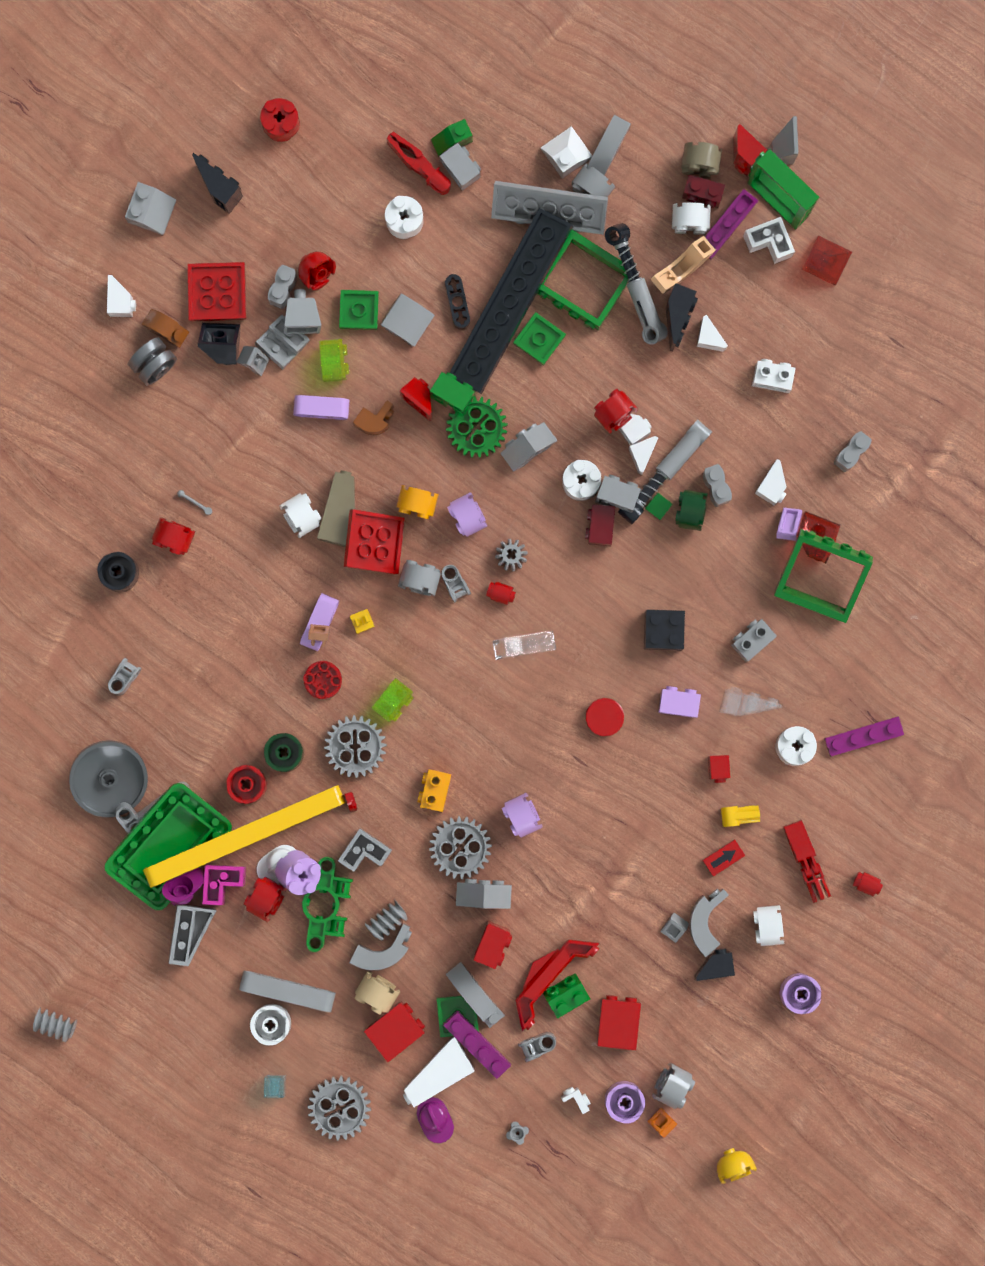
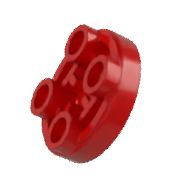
M318 661L311 664L303 677L307 692L317 699H329L335 696L342 686L340 670L328 661Z
M597 699L590 704L586 711V724L598 736H611L617 733L623 725V709L613 699Z

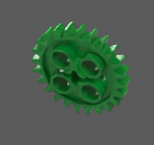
M474 396L473 401L469 403L463 414L453 409L455 414L449 413V417L452 420L446 421V424L451 427L447 428L446 432L452 434L448 436V439H454L451 445H458L457 452L462 449L464 450L463 456L469 452L471 458L474 457V454H477L478 458L481 459V453L488 457L489 450L495 453V446L501 448L499 441L505 442V438L502 435L507 434L508 431L503 428L507 427L508 423L502 421L506 419V415L500 416L503 410H496L497 403L491 406V399H488L485 403L482 396L479 401ZM473 410H478L481 412V416L479 418H472L470 413ZM486 414H488V418L485 419L480 425L481 430L479 431L477 429L472 434L471 438L468 441H466V437L470 435V433H472V431L474 430L473 425L475 424L477 426L481 422L483 417ZM493 422L496 425L495 429L487 430L485 428L486 423ZM460 425H467L469 430L466 433H461L458 430ZM480 436L484 442L481 445H476L473 443V439Z

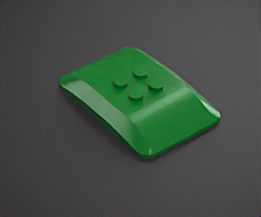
M175 783L157 800L109 856L104 865L105 871L152 909L163 910L171 902L162 893L163 885L166 882L150 888L143 870L231 832L232 824L225 816L186 785Z

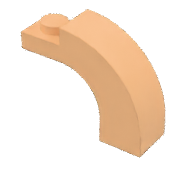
M702 236L692 243L673 263L654 275L651 281L663 294L669 289H673L675 283L680 284L716 250Z

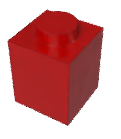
M729 755L708 756L709 779H714V783H724L727 778H731Z

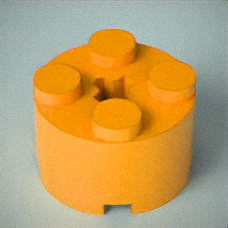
M401 486L396 505L399 508L398 512L411 515V511L417 512V517L429 519L430 516L434 515L439 494L434 493L433 497L429 491L413 487L405 490L406 486Z

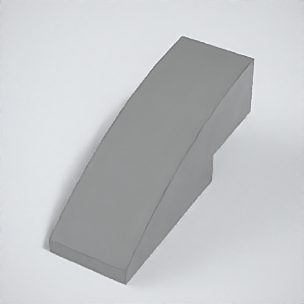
M616 115L613 116L589 162L588 169L592 166L605 176L630 129L631 123Z

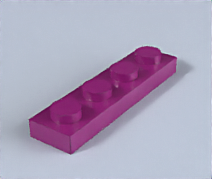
M745 189L742 190L705 236L716 250L709 257L710 260H712L759 201Z
M898 716L824 739L831 757L902 736L904 732Z
M458 1010L443 1023V1026L496 1079L511 1067V1063Z

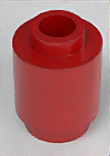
M496 581V583H490L486 596L490 597V600L508 605L509 602L513 603L516 592L513 591L514 587Z
M858 872L852 886L857 887L856 890L874 897L875 894L879 895L883 884L880 883L881 879L866 872Z

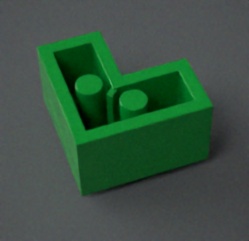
M441 372L430 390V398L446 408L450 406L463 414L475 395V391L472 390L473 387L466 382H463V384L456 380L457 377L449 372L446 374Z

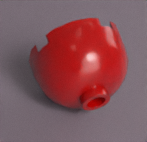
M314 251L303 256L298 267L299 278L308 289L318 290L330 281L327 278L330 274L334 275L336 263L323 252Z

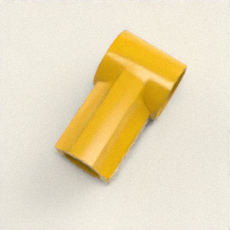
M759 806L721 808L722 826H739L744 823L760 822Z

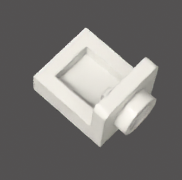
M570 1087L563 1091L564 1095L561 1096L563 1102L574 1097L583 1114L590 1111L588 1105L591 1103L586 1094H581L578 1087L575 1089Z

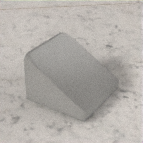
M673 913L660 932L676 943L687 930L689 923L676 913Z

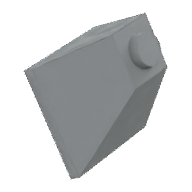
M797 116L791 118L772 141L770 147L767 148V151L770 149L786 165L794 164L798 156Z

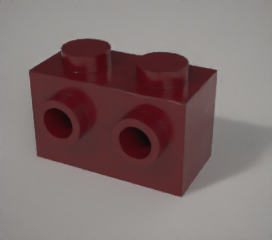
M689 175L682 199H686V201L691 203H702L706 207L710 205L711 208H719L725 184Z
M593 504L592 509H588L587 520H590V528H586L585 539H588L589 545L611 547L615 506Z

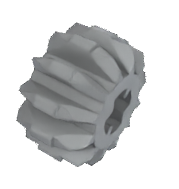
M508 539V545L503 541L501 542V546L504 549L496 548L497 552L502 553L495 556L496 559H502L498 565L502 566L505 563L504 570L506 571L509 565L512 571H515V565L521 569L522 564L519 561L523 563L527 561L526 558L521 557L528 554L527 551H521L525 545L522 544L517 547L519 543L517 539L514 545H512L511 539ZM508 551H511V553L513 551L516 552L515 559L507 558Z

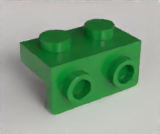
M576 973L567 976L564 980L543 992L557 1019L591 999Z

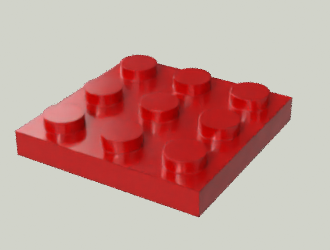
M245 262L188 264L189 321L246 320Z
M350 509L343 567L398 575L405 518Z

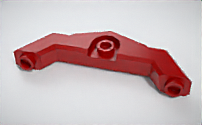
M568 939L560 949L557 948L533 961L523 986V991L515 999L522 1031L525 1028L529 1030L535 1023L533 1020L535 1017L533 1009L535 1001L574 957L587 958L589 955L593 957L600 949L597 947L599 943Z

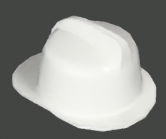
M281 845L263 856L257 865L258 877L261 879L267 877L276 883H280L275 875L276 865L281 857L284 858L288 855V852L296 849L289 845Z

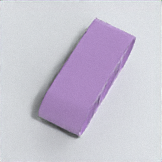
M296 395L294 398L293 415L308 418L348 420L350 400L345 398Z
M321 593L301 638V645L318 652L322 641L315 640V645H311V640H308L310 625L330 626L339 600Z

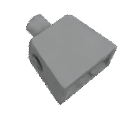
M304 289L295 290V298H288L283 334H319L321 321L315 299L306 298V291Z

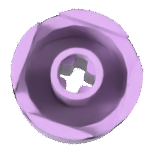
M471 492L450 502V506L447 507L451 516L458 521L456 523L458 531L467 537L488 527L487 523L484 522L486 520L478 503L473 500L474 496Z
M527 793L505 802V807L502 808L505 817L510 818L513 824L510 825L514 836L519 835L521 838L542 828V824L538 825L537 823L540 818L532 801L526 800V797H528Z
M299 850L290 851L287 853V856L281 857L275 869V875L280 884L296 895L313 893L320 880V865Z
M796 973L788 976L781 984L779 991L781 1001L792 1012L807 1014L813 1012L819 1006L821 988L812 977ZM798 990L803 991L804 996L802 998L798 996Z
M620 1081L613 1084L607 1090L605 1106L609 1115L614 1120L621 1123H632L643 1113L645 1098L641 1090L634 1083ZM623 1098L630 1100L627 1102V1106L620 1104Z

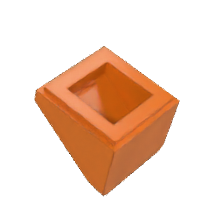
M662 1108L647 1121L664 1138L677 1125Z

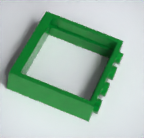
M770 149L766 153L762 151L755 159L750 170L751 172L748 175L750 178L747 184L796 230L810 216L820 197Z
M571 230L537 294L542 299L548 298L551 300L556 308L567 310L569 312L568 315L576 320L579 318L584 321L586 327L599 330L626 289L629 279L627 274H624L625 269L624 266H621L622 261L576 231ZM571 243L624 276V279L598 319L544 285Z
M800 529L775 588L774 596L847 623L873 564V556L865 553L864 550L857 551L852 549V546L846 543H836L830 537H820L813 531L809 532ZM803 543L864 565L846 608L785 586Z

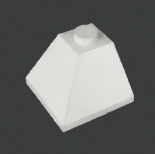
M572 126L541 147V150L562 179L592 158V154Z

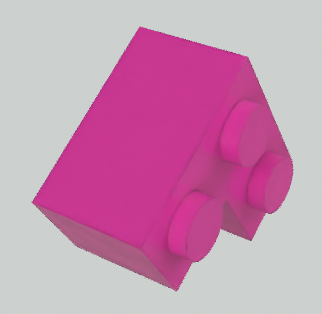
M205 865L203 904L224 905L226 886H245L246 867Z

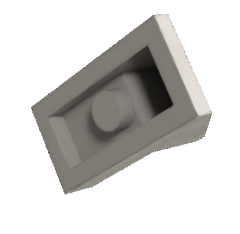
M244 346L237 359V363L262 376L270 359L258 348Z

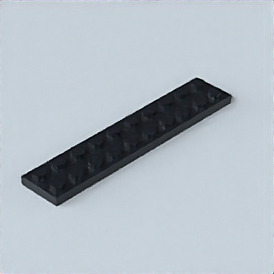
M541 208L538 209L450 371L451 374L457 377L456 380L462 384L466 382L473 387L472 390L480 394L483 393L573 228L572 224Z

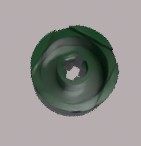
M690 490L680 492L679 506H681V511L677 510L675 518L679 528L702 531V526L700 525H703L708 493Z
M279 733L273 735L266 742L264 757L266 763L272 769L280 772H290L302 763L304 748L297 737L288 733ZM281 748H282V749H286V748L288 749V750H287V753H288V756H287V757H286V756H283V757L280 756V755H281V752H280V749H281Z

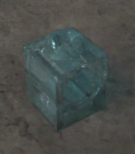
M266 1075L264 1078V1097L284 1098L286 1075Z

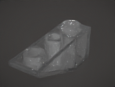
M553 631L506 637L493 641L496 660L556 650Z
M731 687L724 692L719 712L740 717L779 709L783 705L779 704L777 699L770 697L767 700L761 699L760 694L749 692V695L741 693L742 689Z

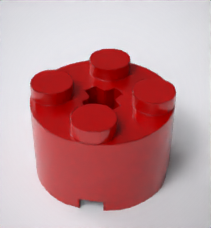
M283 98L268 100L263 106L260 120L263 130L269 138L277 142H285L296 135L300 127V120L297 109L292 102Z
M618 389L612 391L609 395L610 398L605 402L601 401L594 407L596 410L594 417L609 434L612 433V429L617 431L632 419L630 414L633 411L635 413L638 411V407L626 393Z
M160 517L151 538L153 540L152 544L161 548L170 547V552L184 555L188 553L196 531L174 521L168 522L165 518Z
M242 765L234 768L229 773L226 782L229 796L238 803H255L264 796L267 789V780L264 773L257 767ZM249 780H250V781H251V782L249 783L250 786H251L250 789H249V788H245V789H244V788H243V787H244L243 781H249Z
M267 877L263 879L258 878L253 886L255 890L252 895L247 896L243 905L246 906V911L269 922L271 920L268 918L269 915H275L285 897L281 894L283 891L286 892L287 889Z

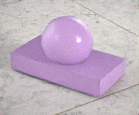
M783 508L777 530L778 539L796 541L802 518V510Z

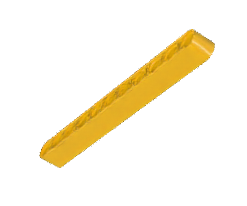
M339 785L152 865L144 869L143 872L150 888L343 805L346 801Z

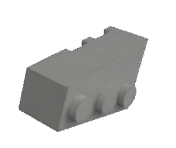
M190 905L176 906L168 959L169 964L189 966L217 911L216 909Z

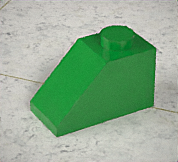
M463 119L447 126L434 136L431 142L438 157H440L441 154L457 143L461 147L472 143L473 135L466 120Z

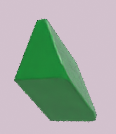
M657 493L645 509L661 520L673 504L660 493Z

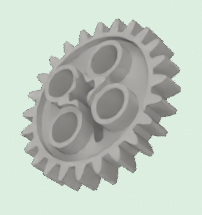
M353 715L352 721L345 717V723L338 720L339 727L332 725L335 731L327 732L331 739H325L329 746L324 747V749L330 752L325 756L332 757L329 764H336L334 770L341 768V775L348 771V777L354 773L355 777L358 778L359 772H361L365 777L366 770L373 773V766L379 768L376 762L384 761L380 754H386L382 747H386L387 744L381 743V741L386 737L379 736L382 729L375 730L377 723L371 726V719L363 722V716L360 717L359 721L355 715ZM354 729L357 730V744L361 745V748L357 749V764L354 763V749L350 748L351 745H354ZM363 731H367L370 734V739L367 742H362L359 738L360 733ZM343 732H348L351 736L350 741L347 743H343L340 739ZM364 750H368L371 753V758L368 761H363L360 758V754ZM345 751L351 753L352 757L349 762H343L341 759V755Z
M458 816L457 822H454L452 818H450V824L443 821L444 828L437 826L439 834L433 833L436 840H430L432 844H435L434 847L429 848L430 851H435V854L431 856V858H437L434 865H441L439 871L446 869V876L452 872L454 879L457 874H460L461 879H463L465 873H467L469 878H471L472 871L478 874V867L484 869L482 862H489L485 855H491L490 852L486 851L487 848L492 847V845L486 844V841L491 839L490 837H484L487 830L480 831L482 824L476 827L475 819L468 823V817L465 818L464 822L461 821L460 816ZM458 828H462L466 833L465 837L461 840L454 836V832ZM472 834L473 837L464 846L465 852L460 851L452 861H449L448 858L457 849L456 844H462ZM472 841H476L480 845L479 851L475 853L469 850V844ZM444 843L452 845L451 853L445 854L442 852L441 847ZM458 856H464L467 859L465 866L459 867L456 864Z
M332 1076L331 1083L325 1079V1086L320 1083L318 1084L320 1091L313 1090V1094L316 1097L309 1098L313 1104L308 1105V1108L313 1109V1111L308 1116H314L311 1124H318L315 1129L316 1131L321 1128L323 1129L322 1136L329 1133V1139H331L333 1135H336L338 1141L340 1135H343L344 1139L347 1140L349 1133L354 1137V1130L360 1133L362 1131L360 1125L366 1126V1122L363 1119L370 1118L366 1112L371 1111V1108L366 1105L371 1100L365 1099L368 1092H361L364 1087L363 1085L358 1088L356 1087L357 1080L352 1084L350 1083V1077L343 1081V1076H340L339 1081H336V1078ZM346 1090L349 1093V1098L341 1099L339 1091ZM329 1099L332 1106L326 1109L321 1105V1101ZM355 1099V1102L345 1106L342 1112L337 1110L327 1117L324 1116L325 1113L334 1110L337 1104L342 1106L348 1101ZM354 1107L357 1109L358 1115L351 1117L348 1115L347 1110ZM338 1117L341 1121L340 1125L333 1126L330 1123V1118Z

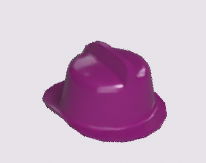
M198 867L168 880L162 888L163 896L171 901L174 906L189 903L193 899L194 893L204 882L203 871Z
M431 1097L419 1104L417 1118L427 1139L434 1143H443L449 1140L453 1134L454 1125L443 1101Z

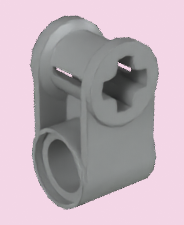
M446 565L442 569L441 576L455 603L458 598L466 594L470 595L471 592L458 569L454 565ZM447 569L455 571L456 575L453 579L445 577L444 572Z
M124 658L109 680V690L117 696L125 694L139 675L141 668L135 667L128 662L127 658ZM117 681L122 682V689L114 691V683Z
M545 1032L518 1043L526 1057L524 1059L525 1062L534 1060L552 1051L556 1046L554 1034ZM550 1037L553 1040V1044L549 1047L542 1044L543 1038Z

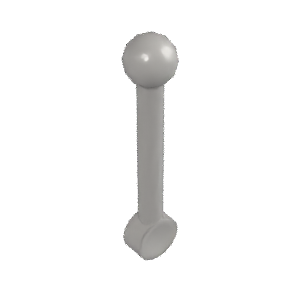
M183 490L177 492L178 497H183L204 510L207 515L212 514L210 507L206 508L190 498Z

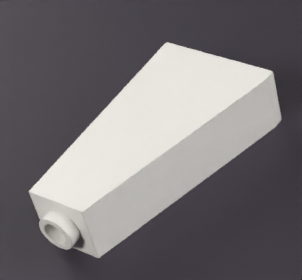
M454 1036L404 1088L405 1094H403V1097L408 1105L412 1104L415 1107L475 1071L463 1048Z

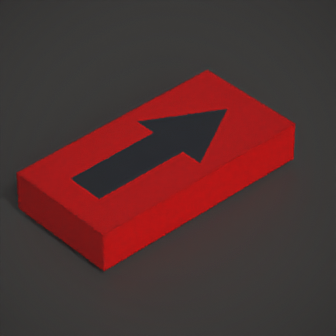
M734 839L702 861L711 875L715 876L743 858L745 854Z

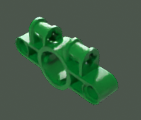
M324 857L318 863L321 867V875L316 885V890H319L320 893H327L328 891L333 896L335 902H333L332 910L334 912L327 918H323L320 915L314 917L308 909L311 901L309 896L312 893L305 894L302 901L303 912L310 919L306 946L312 952H318L324 947L326 935L345 937L344 926L348 918L336 915L340 909L339 897L351 899L349 892L353 879L336 877V862L331 857ZM329 860L332 863L330 871L323 870V861ZM314 937L321 941V945L318 948H314L310 944L311 939Z

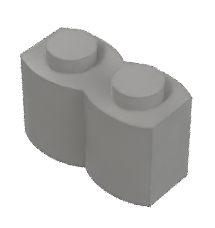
M285 265L279 267L275 275V283L272 284L268 292L270 305L280 309L286 307L287 300L290 298V291H292L297 282L295 269Z
M862 431L856 433L849 440L846 448L837 455L834 464L843 472L850 470L857 463L859 456L869 448L872 439Z
M716 464L705 468L703 471V481L707 488L710 489L709 495L714 506L718 507L729 503L732 499L730 487L725 482V474L721 466Z

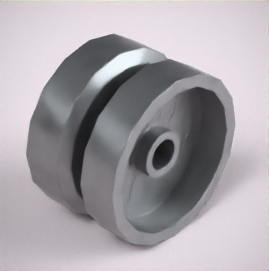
M159 337L150 340L138 349L127 364L134 373L140 372L139 378L146 386L162 378L177 361L176 356L170 350L165 351L166 345Z

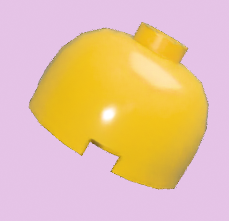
M734 1148L723 1152L724 1156L717 1163V1174L721 1184L726 1183L725 1179L730 1178L732 1182L752 1174L750 1170L757 1171L752 1157L744 1151H735Z

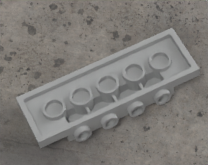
M495 181L491 218L513 221L518 224H531L538 209L541 208L572 224V230L576 232L604 235L608 197Z

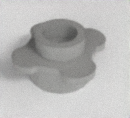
M516 1121L512 1122L511 1129L506 1133V1137L521 1145L524 1143L525 1135L529 1133V1129L526 1126L522 1127Z

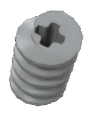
M395 899V906L390 903L388 904L389 911L384 908L382 909L383 916L378 913L376 914L377 921L372 918L370 919L371 926L365 923V926L372 935L381 941L384 939L382 933L387 936L390 934L388 928L393 931L396 929L394 923L399 926L402 925L400 918L405 921L408 920L406 912Z
M40 1007L33 1022V1031L37 1032L40 1029L42 1035L48 1031V1037H52L55 1033L56 1040H59L62 1036V1041L67 1042L75 1031L77 1020L70 1024V1017H68L64 1022L62 1014L56 1019V1012L48 1016V1010L46 1009L42 1014Z

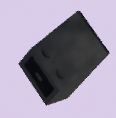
M193 153V159L214 203L230 214L243 197L241 188L238 186L239 182L232 177L228 179L223 175L224 171L216 165L212 167L208 164L209 160L203 155L197 156Z
M677 283L674 285L665 308L669 346L672 352L674 347H679L684 335L681 330H686L691 318L688 312H693L698 300L695 297L697 291Z

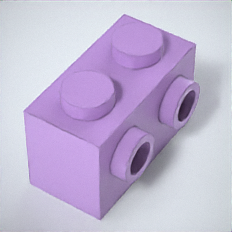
M666 686V689L661 690L658 713L698 718L701 694H696L697 690L685 689V692L677 691V687Z

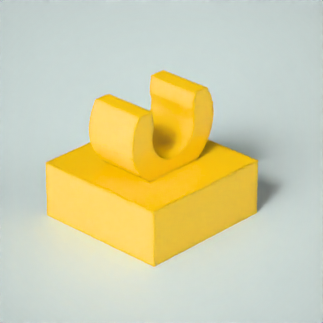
M368 609L350 616L357 634L375 627Z

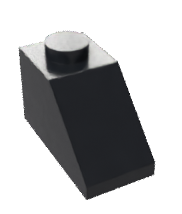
M726 948L716 949L715 953L709 955L694 975L695 980L701 981L735 976L732 952L727 951Z

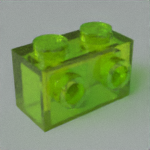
M342 339L319 341L323 381L347 380L346 374H350L349 363H345L344 357L348 355L347 344H343Z
M395 678L373 705L372 709L391 723L392 720L396 722L402 715L400 711L404 705L408 707L413 701L414 697L412 695L414 692Z

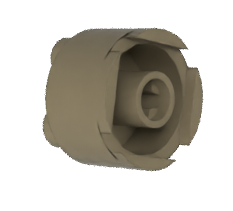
M693 142L686 143L681 165L682 173L686 175L700 174L699 177L704 179H710L711 175H717L720 168L722 149L718 150L719 146L706 142H698V145H693Z

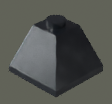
M202 322L198 347L217 364L237 365L240 324Z

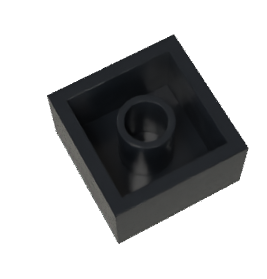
M646 610L644 650H684L685 611Z

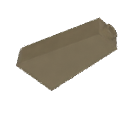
M341 470L340 473L335 472L317 537L320 541L346 547L350 509H355V478L348 471Z

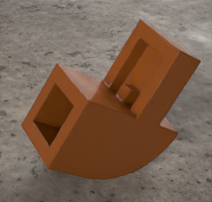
M154 309L149 311L141 324L178 348L181 347L189 334V331L180 326L178 322Z
M387 400L377 415L363 407L353 421V425L365 434L380 435L389 428V424L385 420H389L394 414V405Z

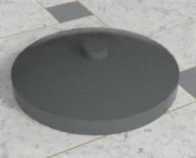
M112 740L99 741L83 749L72 763L69 774L70 790L75 801L85 811L99 817H116L115 808L122 802L130 804L132 808L136 807L142 800L148 783L147 769L138 752L125 743ZM122 810L119 812V815H123L129 811Z

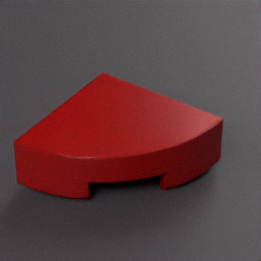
M352 792L345 793L350 812L357 811L358 808L354 794Z

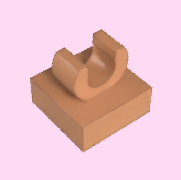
M310 625L308 640H311L312 646L315 645V640L322 641V647H325L330 633V626Z

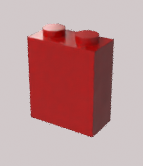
M606 995V998H601L597 1046L636 1050L641 1003L637 1002V998L625 997V1000H618V996Z
M402 1001L399 1002L389 1012L385 1013L364 1030V1033L387 1062L391 1061L425 1034L424 1028L426 1026L419 1018H414L411 1014L414 1011L407 1002L405 1004Z

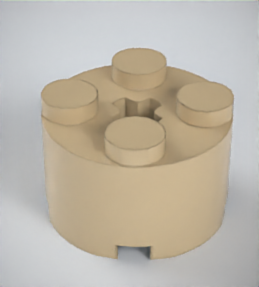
M367 971L355 991V999L362 1004L366 1002L371 1005V1009L378 1014L389 1012L400 994V990L395 991L396 986L379 975L376 978L372 977L373 973Z

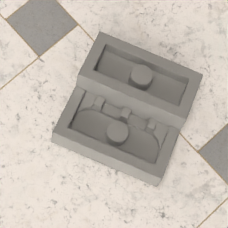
M400 293L380 325L412 347H415L435 315Z
M283 315L276 319L269 326V329L255 342V345L282 370L310 341L304 334H283L285 316Z

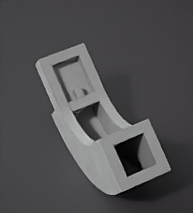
M718 889L714 890L709 895V900L702 895L691 911L689 921L690 934L695 946L705 957L720 945L709 930L708 918L711 911L729 896L724 889L720 891Z
M403 923L395 942L386 950L373 951L359 944L349 963L365 970H381L394 965L405 955L409 948L402 943L403 941L408 942L412 933L409 931L411 926Z
M461 962L446 973L458 992L489 1028L505 1016Z

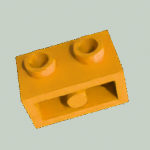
M430 769L428 773L424 772L422 784H425L424 792H419L417 801L421 803L420 807L443 812L451 774Z

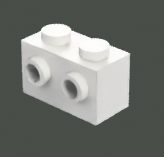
M768 359L757 361L752 382L753 387L790 393L795 374V368L791 367V364H774L772 360Z

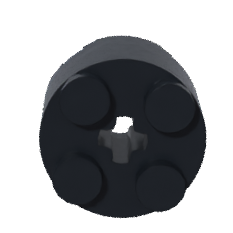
M113 552L105 555L97 567L101 583L115 592L130 590L139 578L137 563L130 556L122 552ZM115 570H121L122 574L117 575Z

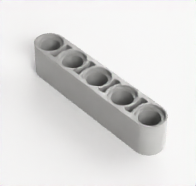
M245 970L243 971L239 987L240 991L325 1012L332 1011L336 995L335 992Z

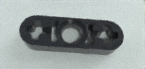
M451 274L445 280V287L453 324L456 328L462 330L469 326L470 316L462 279L456 274ZM452 279H454L455 282H459L458 284H456V293L453 292L452 285H448L451 283ZM455 297L462 298L463 304L460 307L452 304V300ZM465 309V311H462V316L467 320L461 325L460 322H456L459 319L458 312L454 313V311Z

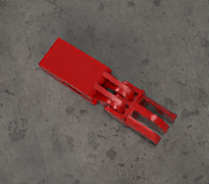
M394 131L388 135L387 144L409 170H413L422 178H425L426 186L429 185L440 195L449 193L451 181L440 171V167L435 170L421 150ZM400 147L412 153L415 159L405 155Z
M802 820L783 826L796 863H800L802 868L800 872L813 903L817 902V898L811 883H813L819 899L824 900L819 880L827 898L832 897L824 879L825 875H823L819 863L815 861L816 853Z

